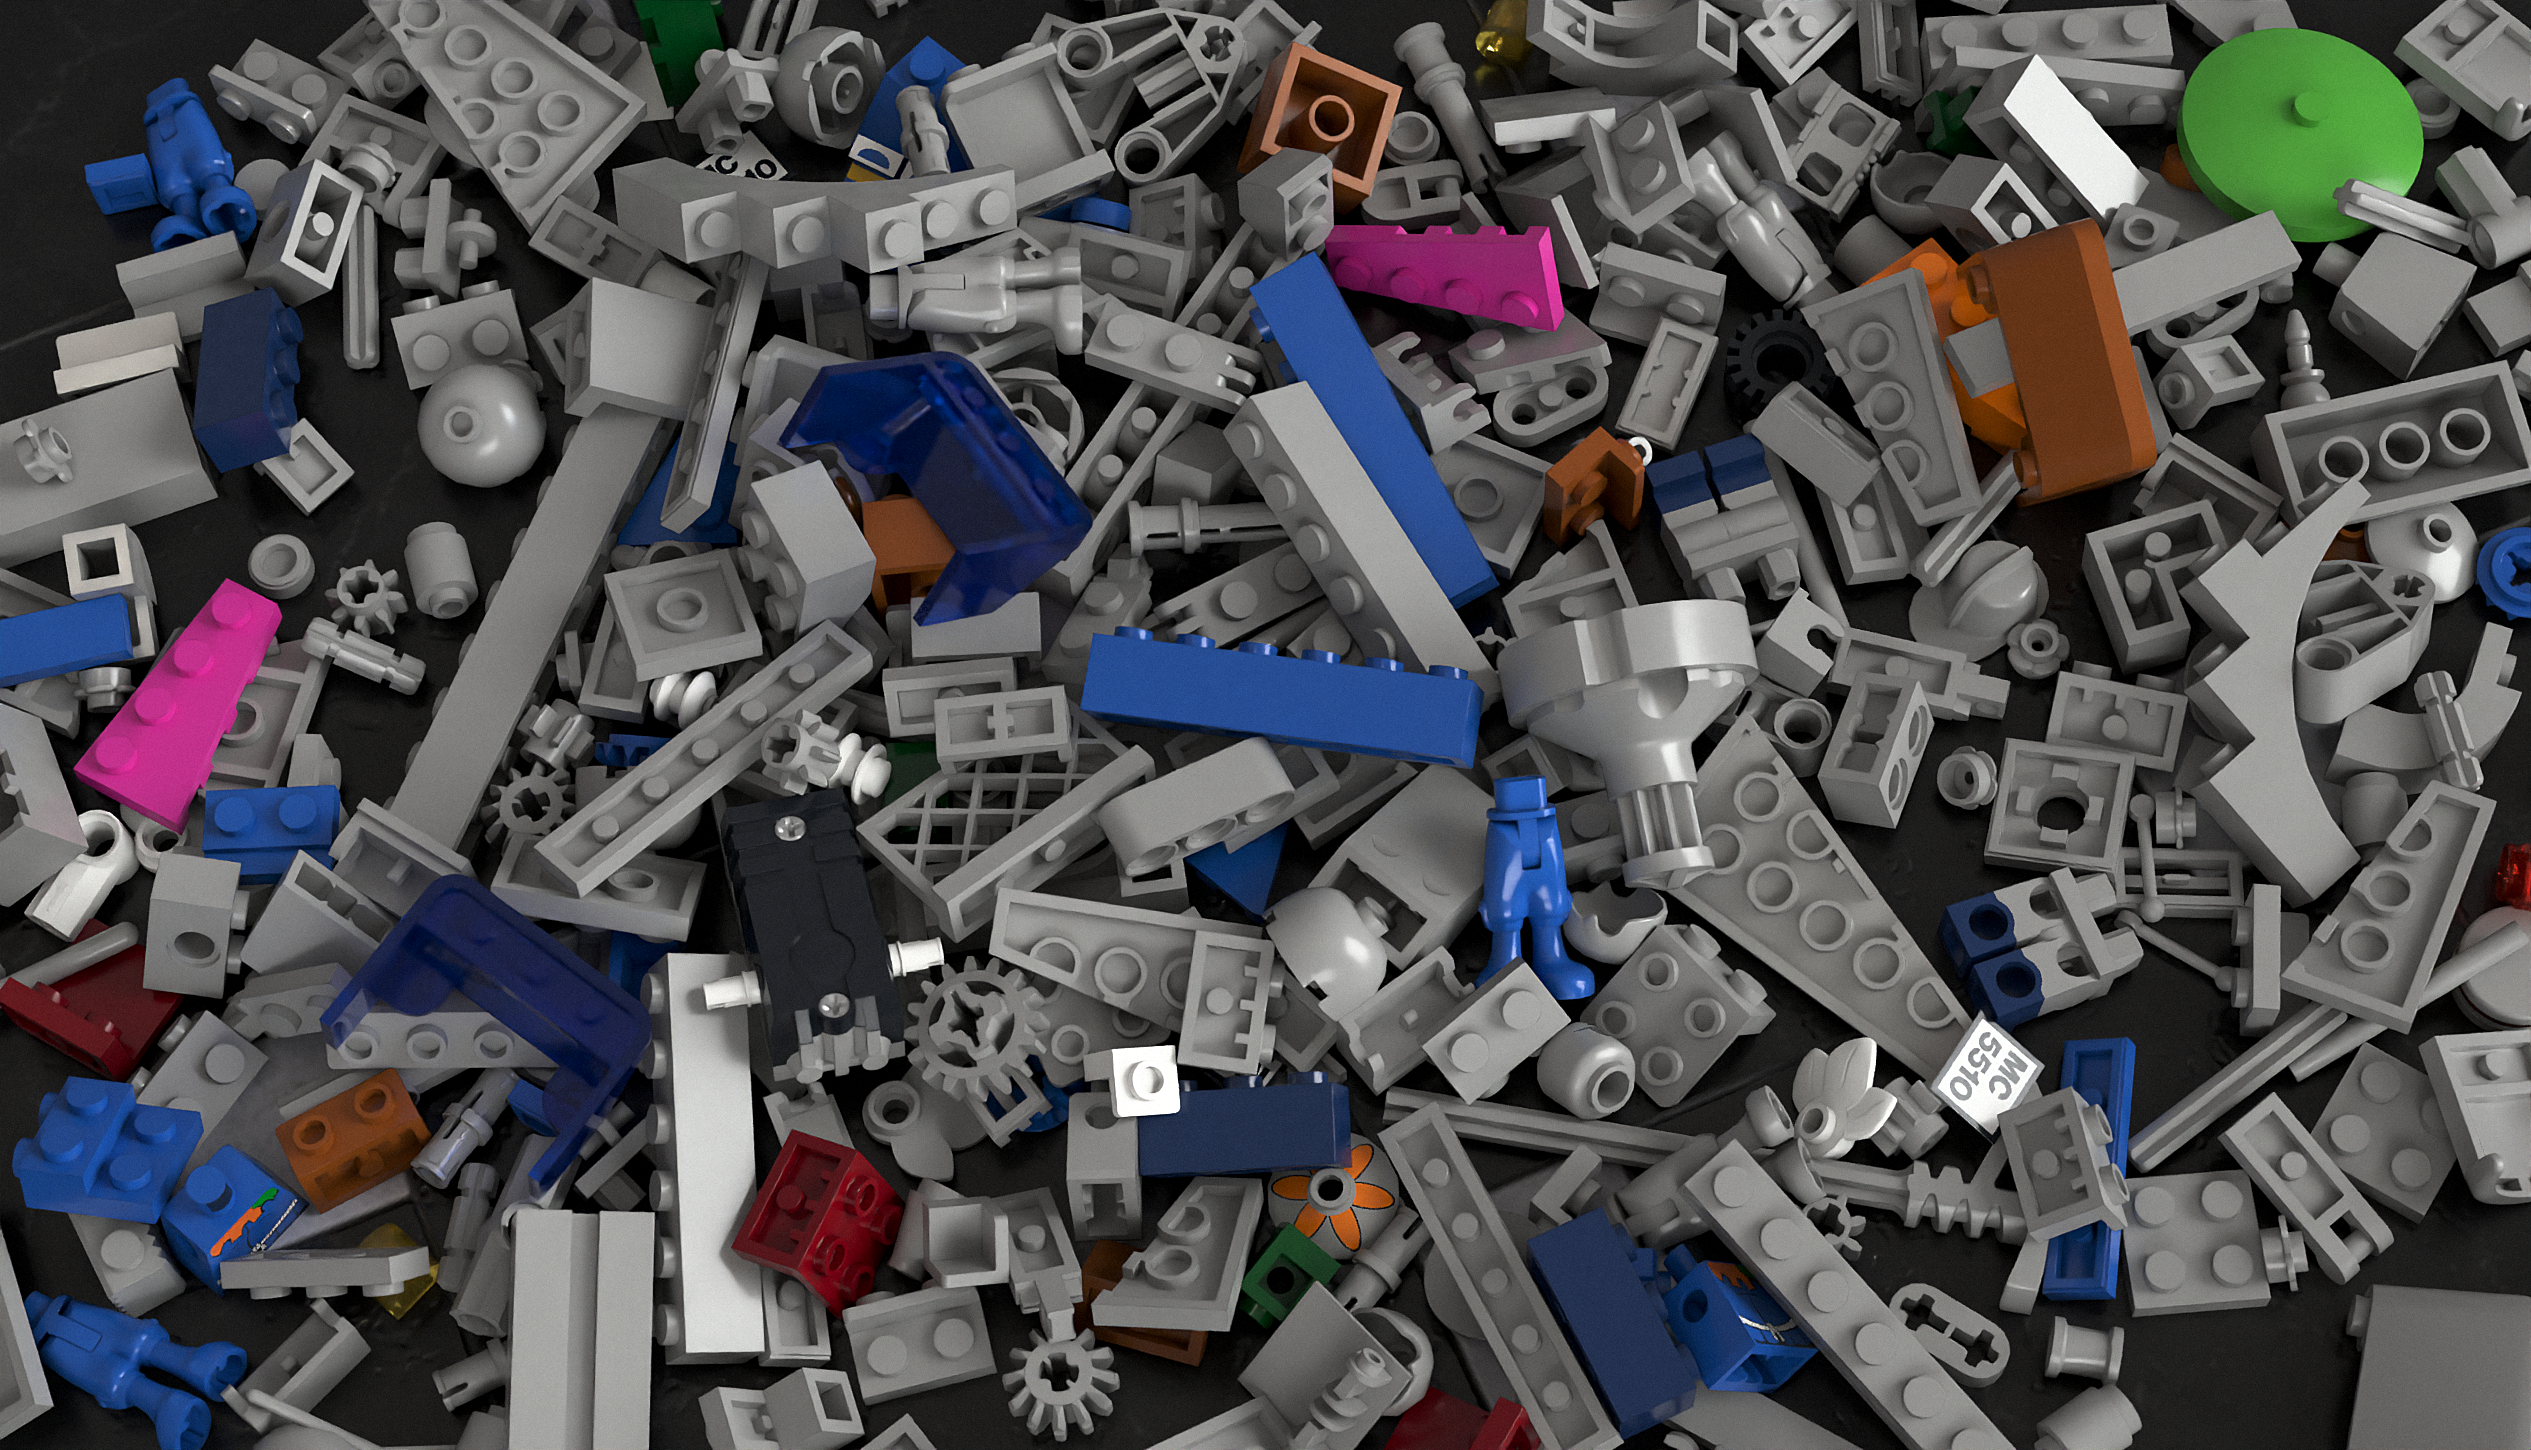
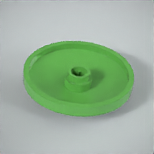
M2262 29L2240 35L2221 44L2210 52L2193 72L2181 98L2177 113L2176 134L2179 151L2190 176L2205 196L2220 210L2238 222L2272 209L2291 241H2338L2357 236L2376 227L2339 213L2337 211L2338 200L2333 198L2336 187L2343 188L2347 179L2355 178L2406 197L2419 172L2423 157L2424 141L2420 117L2409 93L2396 76L2379 60L2354 44L2332 35L2307 29Z

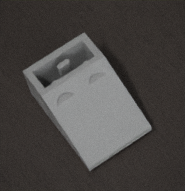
M820 460L750 484L747 511L742 513L744 529L742 546L737 549L738 576L762 636V642L772 662L826 619H829L842 630L871 593L877 559Z
M1430 764L1343 842L1307 888L1323 886L1340 890L1355 904L1367 898L1379 912L1389 930L1379 937L1387 955V964L1402 974L1441 945L1447 950L1478 912L1480 899H1483L1485 842L1488 821L1490 820L1486 818V810L1495 807V799L1452 766Z

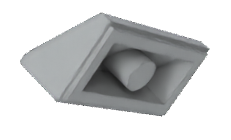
M1797 381L1791 382L1774 396L1751 427L1754 436L1843 507L1849 506L1885 467L1881 458L1882 451Z

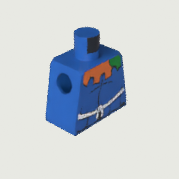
M227 1144L221 1147L205 1165L194 1169L189 1174L186 1184L165 1205L160 1218L172 1256L216 1295L222 1298L230 1289H222L220 1262L258 1251H267L310 1204L261 1161Z
M1689 1240L1680 1244L1664 1259L1663 1265L1677 1283L1662 1298L1669 1315V1320L1666 1322L1678 1342H1684L1689 1348L1698 1366L1701 1379L1709 1390L1773 1394L1819 1350L1743 1264L1711 1261L1696 1240Z

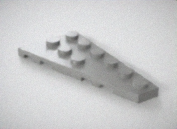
M362 0L531 237H533L559 195L562 194L570 198L648 115L647 102L502 0Z
M1745 708L1696 773L1698 784L1692 788L1703 846L1712 848L1715 869L1678 889L1665 892L1859 1033L1873 1039L1877 1046L1925 1081L1928 1079L1933 1083L1973 1021Z

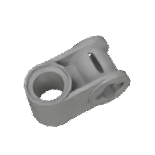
M1759 675L1754 682L1744 687L1742 694L1704 730L1705 734L1718 745L1746 708L1794 776L1807 777L1819 772L1831 742L1832 722L1825 706L1816 700L1803 697L1777 686ZM1794 732H1806L1813 735L1816 739L1810 743L1801 744L1792 741L1787 736Z

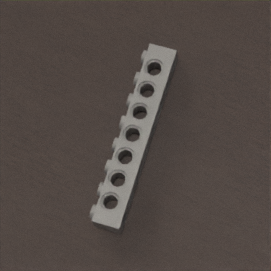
M1245 221L1174 323L1255 350V345L1260 343L1263 338L1249 314L1250 310L1258 306L1249 288L1313 251L1319 257L1325 249V243L1323 242L1311 251L1303 250L1286 262ZM1134 380L1017 546L1016 552L1022 583L1074 610L1089 583L1093 582V577L1103 571L1109 557L1129 533L1127 501L1137 500L1140 506H1147L1151 501L1157 454L1196 421L1205 423L1214 407Z

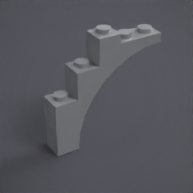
M668 157L612 169L618 228L685 263L742 250L779 269L833 255L872 274L924 261V251L1017 228L1014 169L1003 164L925 177L866 182H797L741 177L692 167Z
M2355 476L2336 488H2333L2327 481L2319 485L2297 505L2304 515L2288 529L2279 521L2252 545L2243 538L2226 550L2216 542L2187 567L2195 577L2178 591L2222 641L2193 666L2200 676L2183 691L2228 741L2198 767L2205 777L2189 791L2272 885L2281 886V896L2293 909L2315 901L2361 859L2330 816L2308 770L2295 721L2292 662L2298 618L2313 574L2338 531L2371 496Z

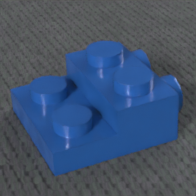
M69 1076L60 1093L47 1092L43 1097L39 1109L40 1129L34 1139L21 1138L18 1141L13 1154V1173L16 1178H20L26 1207L156 1224L204 1132L201 1113L198 1111L137 1104L133 1084Z

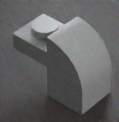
M125 523L63 534L62 541L71 596L78 602L120 593L127 601L134 658L94 668H121L155 661L160 653L153 606H157V599L149 565L136 534Z
M802 1367L763 1391L717 1387L698 1398L706 1424V1437L713 1450H838L865 1434L846 1371Z

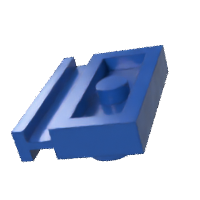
M335 785L206 791L202 841L204 858L241 863L239 886L277 884L294 854L299 849L330 871H333L335 859L329 856V851L339 833L341 795Z

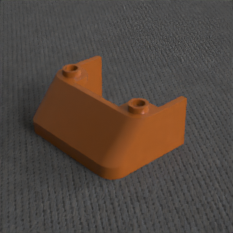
M2093 218L2065 223L1976 252L1955 268L1958 281L1966 279L1967 290L1973 304H1982L1988 314L1997 313L2028 435L2024 436L2021 440V451L2013 453V467L2020 487L2022 489L2028 488L2029 490L2014 497L2017 509L2110 487L2155 466L2157 459L2155 435L2104 239L2099 226Z

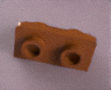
M1599 426L1545 472L1543 532L1561 547L1576 533L1579 536L1585 535L1586 528L1592 522L1602 519L1605 510L1627 530L1631 531L1640 523L1645 473L1644 463L1638 451L1622 438L1615 440L1607 431Z
M388 1068L279 1125L275 1130L298 1181L321 1215L413 1167L410 1163L433 1137L395 1068Z

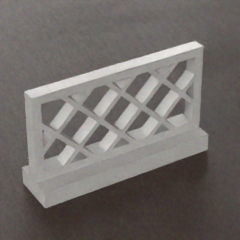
M1068 696L1066 698L1072 722L1070 741L1074 761L1067 762L1066 773H1031L1034 756H1058L1057 751L1013 755L1023 756L1020 773H986L987 764L997 757L956 762L957 774L944 776L942 769L855 828L859 842L937 914L940 929L956 944L994 918L998 887L1030 892L1107 838L1097 818L1098 812L1105 804L1127 791L1157 779L1154 759L1138 745L1127 749L1091 716L1080 710V707ZM1106 755L1112 761L1095 774H1077L1079 756ZM949 790L972 791L969 808H935L936 800ZM983 791H1017L1015 809H981ZM1029 791H1063L1062 797L1045 809H1026ZM897 826H920L917 844H889L882 836ZM932 826H966L963 845L929 844ZM978 826L1012 827L1009 834L993 845H975ZM926 862H960V867L935 885L924 876Z

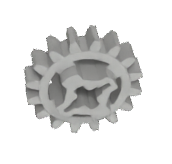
M967 956L964 972L959 974L950 965L945 964L941 966L944 981L939 986L926 980L920 985L924 993L929 996L924 1004L909 1003L907 1010L919 1021L918 1025L904 1029L903 1037L913 1046L917 1047L907 1057L916 1068L924 1071L921 1077L936 1091L943 1087V1091L953 1100L960 1101L968 1089L969 1094L979 1103L986 1102L989 1086L995 1085L1005 1095H1008L1012 1092L1009 1079L1011 1075L1017 1072L1021 1076L1030 1078L1033 1074L1030 1066L1025 1062L1028 1055H1044L1047 1048L1035 1038V1033L1050 1028V1021L1041 1012L1036 1011L1045 1003V1000L1034 987H1029L1031 980L1017 967L1010 971V968L999 958L993 957L985 969L974 956ZM979 991H993L985 996L976 994ZM973 1014L979 1017L977 1021H975ZM976 1037H978L980 1045L974 1041ZM969 1061L977 1064L976 1067H960ZM954 1062V1063H956L959 1067L950 1065V1063Z

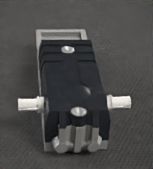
M815 784L810 793H805L803 796L794 795L767 801L759 800L727 785L722 787L710 797V802L723 853L725 875L748 972L741 971V975L723 978L710 983H702L707 1011L743 1004L751 1007L752 1004H756L774 1082L797 1078L801 1083H812L820 1079L823 1072L834 1070L835 1077L849 1074V1067L861 1064L867 1070H877L884 1067L889 1059L905 1056L903 1009L894 977L901 975L904 977L907 972L923 970L935 965H944L943 948L939 937L926 941L918 940L903 944L900 941H896L894 944H887L883 936L869 878L866 874V866L859 847L849 801L842 787L826 789V787L823 788Z

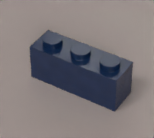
M272 286L204 306L193 432L220 473L290 453L291 426L297 423V412L293 402L294 385L300 381V370L296 360L297 344L303 340V330L295 310L292 307L285 308Z
M1323 1071L1287 1074L1288 1085L1263 1086L1262 1076L1224 1077L1223 1089L1201 1091L1198 1089L1197 1080H1178L1180 1100L1178 1112L1138 1116L1140 1175L1155 1179H1172L1196 1176L1322 1170L1326 1168H1352L1349 1087L1328 1082V1073Z
M1599 1207L1527 1240L1526 1263L1620 1436L1624 1440L1692 1408L1697 1389L1695 1382L1701 1380V1375L1687 1345L1684 1342L1674 1345L1663 1324L1664 1321L1669 1320L1668 1311L1658 1289L1652 1282L1643 1285L1631 1262L1637 1260V1253L1627 1230L1620 1222L1611 1226L1603 1208Z

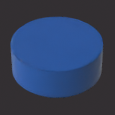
M1077 197V199L1073 200L1069 221L1071 223L1083 222L1129 233L1133 211L1130 210V207L1120 203L1091 197Z

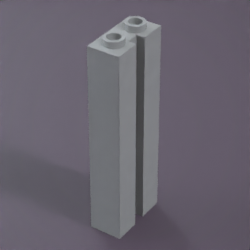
M173 368L0 424L1 568L7 569L63 550V534L121 523L132 527L218 498L207 458L202 450L199 439L193 432L194 416L188 397ZM32 419L43 430L54 427L65 438L72 452V458L66 461L73 474L71 481L64 483L58 475H55L46 482L39 483L28 474L19 461L14 449V441L26 434L22 428L24 420Z
M516 1209L511 1221L504 1450H649L655 1212L599 1211L598 1214L572 1213V1210Z

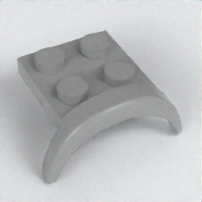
M2446 0L2401 39L2393 54L2490 130L2508 141H2516L2531 131V29L2493 0Z
M2531 1029L2434 1036L2418 1046L2464 1178L2473 1197L2486 1204L2531 1202Z

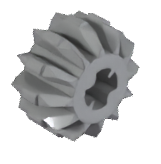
M536 761L530 775L522 777L518 770L510 767L508 777L511 784L508 787L490 784L489 795L493 804L481 808V818L484 825L489 827L485 838L492 850L496 852L502 851L501 855L504 857L514 832L546 837L576 814L575 784H572L568 771L560 767L548 775L545 766ZM541 813L543 818L533 822L531 818Z
M1088 1328L1079 1332L1073 1341L1065 1340L1052 1344L1045 1340L1041 1331L1032 1329L1029 1337L1034 1350L1031 1352L1023 1348H1012L1009 1356L1011 1362L1018 1370H1013L1003 1375L1004 1389L1015 1393L1008 1402L1010 1412L1014 1417L1029 1414L1027 1427L1028 1431L1033 1435L1041 1433L1050 1422H1052L1054 1436L1057 1441L1063 1442L1067 1439L1068 1424L1077 1422L1082 1433L1090 1435L1094 1427L1089 1412L1109 1416L1113 1411L1112 1401L1105 1394L1111 1393L1120 1387L1118 1374L1106 1370L1114 1361L1111 1349L1109 1347L1093 1349L1095 1336L1094 1332ZM1069 1372L1072 1381L1067 1380L1068 1389L1061 1392L1053 1391L1051 1382L1053 1384L1056 1383L1054 1374Z

